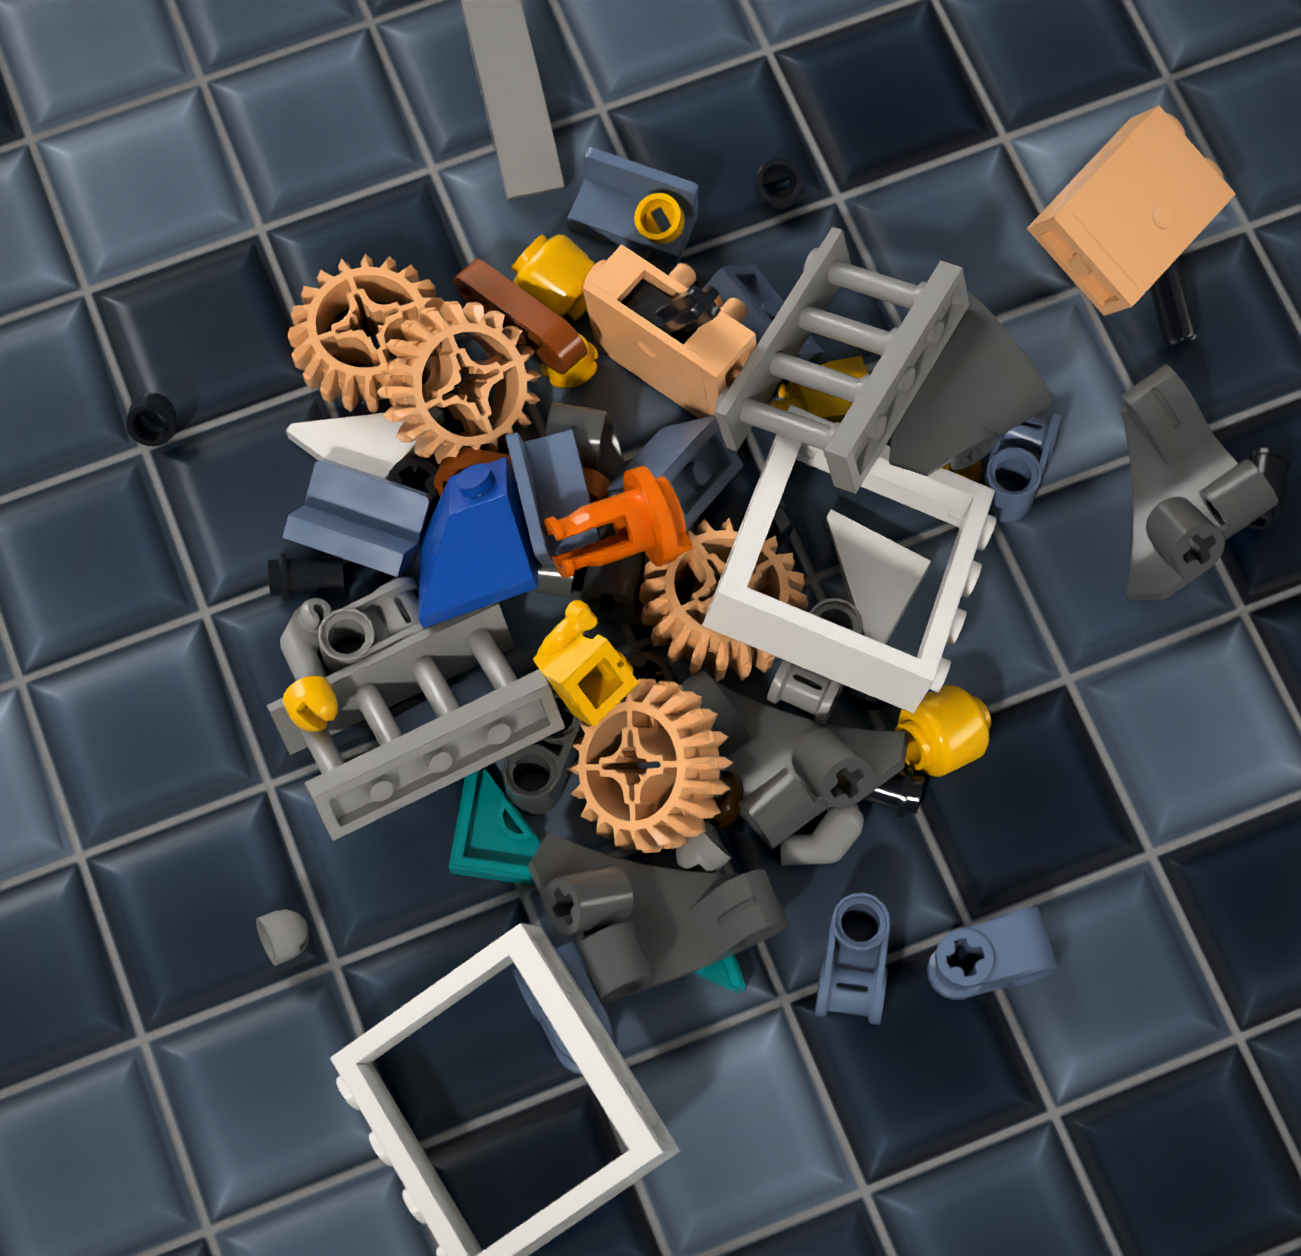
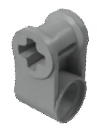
M412 577L392 580L376 589L370 595L331 612L323 619L319 626L318 640L324 667L330 675L429 628H423L418 620L419 600L416 594L419 588ZM346 637H356L363 642L360 649L350 654L339 653L333 649L337 641Z
M839 598L825 599L817 603L809 612L862 635L863 623L861 614L847 600ZM783 660L770 686L767 700L774 704L783 700L815 715V722L824 726L836 706L844 685Z

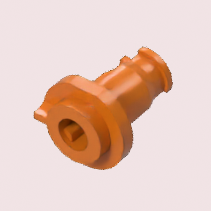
M642 465L625 471L623 493L579 507L567 517L558 520L554 516L544 519L543 530L547 536L553 535L557 541L609 523H613L616 535L552 556V561L559 574L563 578L574 576V571L577 569L603 566L641 552H645L649 560L655 566L660 567L676 561L677 556L692 550L693 544L686 533L683 512L669 481L664 476L654 478L652 472Z

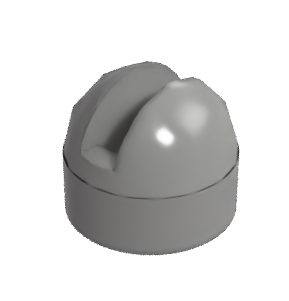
M707 829L706 832L701 833L697 837H687V843L676 848L677 864L679 867L686 869V871L716 873L732 858L728 851Z
M283 909L256 918L260 940L274 966L292 960L304 952L309 940L308 926L306 920L298 912Z

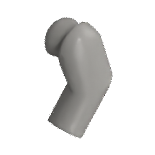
M310 598L295 610L280 639L281 650L295 681L307 676L327 677L318 656L320 651L318 631L323 619L333 610L328 602L320 598Z
M854 804L851 807L842 809L829 806L826 809V815L812 833H795L779 844L780 865L832 864L841 860L862 832L864 818L863 814L859 811L858 805Z

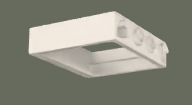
M790 405L788 408V412L831 427L835 424L793 405ZM776 434L702 626L914 714L929 689L939 693L948 674L951 660L942 657L946 644L954 645L966 618L967 611L958 608L961 596L965 598L970 596L982 568V564L974 561L973 558L976 549L980 551L985 549L996 524L997 518L988 514L995 490L944 468H940L932 474L925 476L890 465L891 446L885 445L861 485L863 488L959 527L918 655L914 657L747 587L795 460L830 473L823 450Z
M518 924L330 1057L340 1074L336 1078L340 1093L350 1106L356 1110L360 1109L372 1129V1132L369 1134V1140L374 1151L386 1165L395 1168L406 1187L402 1191L406 1206L419 1222L427 1223L440 1245L436 1248L437 1256H529L680 1152L679 1147L540 926ZM514 962L629 1151L483 1251L372 1062Z

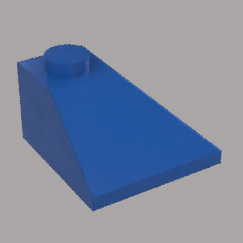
M507 457L487 464L471 465L460 474L451 476L445 486L420 543L418 620L423 628L539 588L538 560L533 552L514 470Z

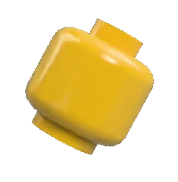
M541 234L512 265L511 270L516 274L513 283L562 318L568 314L576 322L587 311L582 287L588 273L596 263L567 236L556 235L548 239Z
M944 685L939 693L936 691L927 693L914 714L904 709L901 710L898 725L895 728V731L906 732L909 738L906 764L914 768V770H921L927 775L942 777L977 760L985 754L989 744L991 717L981 699L972 696L959 686Z

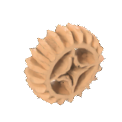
M365 254L361 261V267L351 269L350 265L341 258L338 265L340 274L335 277L320 270L317 276L320 289L303 286L301 297L304 305L293 306L291 317L295 326L289 328L288 338L291 347L295 348L292 353L295 367L299 368V370H304V381L310 389L321 386L322 398L328 404L342 395L344 408L350 413L360 400H365L368 410L375 414L379 408V400L388 399L381 398L377 391L383 386L392 385V375H384L378 367L382 362L395 363L396 359L390 361L392 353L386 344L391 339L407 341L400 324L406 320H415L421 323V309L435 307L440 312L444 300L441 297H435V286L430 279L419 281L418 272L412 264L397 273L396 261L390 255L382 266L378 268L373 267L372 259ZM374 302H384V303H389V304L381 305V304H376V303H374ZM349 308V312L346 315V317L343 320L335 324H332V331L326 332L332 321L340 313ZM361 320H365L369 331H373L377 338L379 349H376L371 338L366 336ZM429 359L426 361L422 374V379L428 380L430 376L431 366ZM361 363L368 367H355L348 364ZM389 398L390 404L394 406V399Z
M446 301L443 303L440 312L435 307H425L420 311L421 323L415 320H406L400 324L407 341L391 339L386 344L390 352L397 356L395 363L382 362L378 367L384 375H392V385L379 388L377 393L381 398L394 399L395 405L389 408L383 417L388 422L404 421L396 437L404 443L416 440L414 453L419 457L429 458L435 453L436 462L440 464L441 460L446 457H457L462 447L499 453L498 443L502 446H508L506 435L514 433L512 426L526 428L532 424L529 417L522 412L524 404L535 405L540 401L534 393H527V381L534 382L541 374L537 370L525 369L524 362L529 360L535 351L530 346L515 347L523 330L517 326L503 328L505 315L500 311H489L484 314L483 305L477 302H468L462 309L458 301ZM460 333L472 338L486 351L489 359L485 361H472L465 348H458L453 335ZM427 359H429L431 366L430 376L427 382L422 385L424 366ZM460 374H473L465 378V382L458 386L459 394L447 393L453 390L454 385L461 381ZM496 383L495 395L490 407L488 401L489 391ZM447 406L453 418L461 420L465 431L458 434L447 431L433 419L428 410L433 407L444 408Z
M730 517L722 523L721 530L714 531L706 519L698 524L696 534L689 530L686 531L693 544L692 550L677 556L676 561L660 567L655 566L651 561L647 562L643 575L645 582L641 584L639 591L640 604L644 605L641 619L643 626L653 627L651 634L653 647L670 645L667 654L670 664L685 657L691 661L689 665L691 675L699 672L702 666L713 668L712 674L716 682L724 678L726 669H733L740 680L743 681L749 676L752 665L765 673L772 667L776 656L702 626L738 533L734 531ZM775 535L764 541L747 587L806 611L808 606L807 595L802 594L805 585L804 573L792 571L795 563L793 553L775 554L778 547ZM689 576L694 583L692 588L693 594L690 602L681 606L676 595L675 586L683 578Z
M638 679L639 684L595 727L578 719L585 735L584 738H578L572 745L579 751L578 762H575L566 769L579 775L580 784L572 791L571 795L587 800L581 817L589 821H598L596 835L603 836L605 839H614L615 846L625 850L637 849L642 850L643 853L660 852L661 849L679 848L687 843V837H697L701 833L706 832L704 818H713L721 813L713 799L714 795H722L730 790L719 779L720 769L727 768L733 762L726 757L719 756L718 747L728 736L720 731H711L718 714L710 709H700L702 696L696 695L694 692L683 691L682 685L672 681L656 682L655 679ZM660 762L661 764L659 768L638 769V764Z

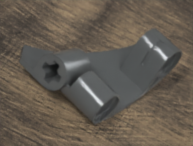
M1167 364L1120 396L1124 406L1122 407L1121 416L1124 421L1128 444L1133 500V546L1126 591L1130 601L1166 600L1209 570L1221 557L1226 540L1279 504L1276 493L1260 470L1248 459H1244L1238 464L1214 436L1189 389L1177 373Z
M549 832L543 837L528 864V868L553 925L561 934L574 936L601 1002L630 996L691 974L778 934L789 925L788 919L764 869L753 870L744 874H718L670 869L609 856L577 845Z

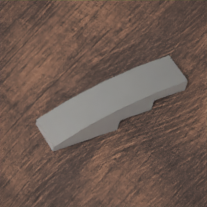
M460 0L479 90L483 97L507 201L563 190L565 187L521 0Z

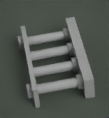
M832 227L820 247L814 248L809 253L804 265L803 274L733 384L727 385L718 397L715 416L726 448L737 452L751 428L755 426L821 449L827 460L833 485L856 494L970 306L963 267L940 260L927 282L923 281L919 285H914L851 265L843 230ZM840 287L910 309L900 327H895L890 332L825 310ZM811 333L882 355L872 373L864 375L861 379L797 358L798 353ZM785 379L850 401L853 404L842 422H837L831 427L768 405L767 403L781 380Z
M498 602L433 625L325 677L336 694L338 714L333 721H327L326 729L321 732H307L296 726L289 718L282 702L283 698L266 705L289 754L292 755L308 747L321 772V775L304 783L332 841L565 728L550 685L540 669L518 679L504 657L503 653L514 648L515 645ZM480 664L495 691L461 707L446 680ZM423 692L437 719L403 735L389 708ZM366 719L380 746L345 763L331 736Z

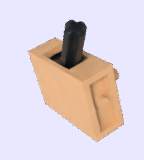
M1158 105L1130 118L1026 229L1104 316L1133 307L1150 288L1163 342L1166 345H1176L1191 341L1198 334L1179 255L1236 193L1223 180L1224 177L1220 168L1212 160L1204 157L1185 136L1182 124Z
M621 244L608 260H600L592 267L582 287L596 349L697 418L715 415V407L721 391L727 385L733 384L757 346L756 334L740 323L748 314L747 306L735 297H730L723 305L719 292L712 286L701 290L695 285L688 289L696 281V273L685 263H679L667 275Z

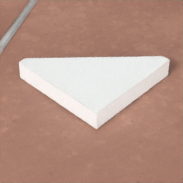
M433 407L428 410L439 425L445 421L443 411L439 408ZM385 413L292 423L286 429L288 439L318 461L323 458L384 479H387L389 471L396 463L405 458H412L415 455L416 440L404 443L396 437L404 421L388 422L383 417Z
M831 509L826 517L825 525L830 532L840 563L839 569L850 603L861 614L863 623L862 635L886 645L928 572L931 561Z

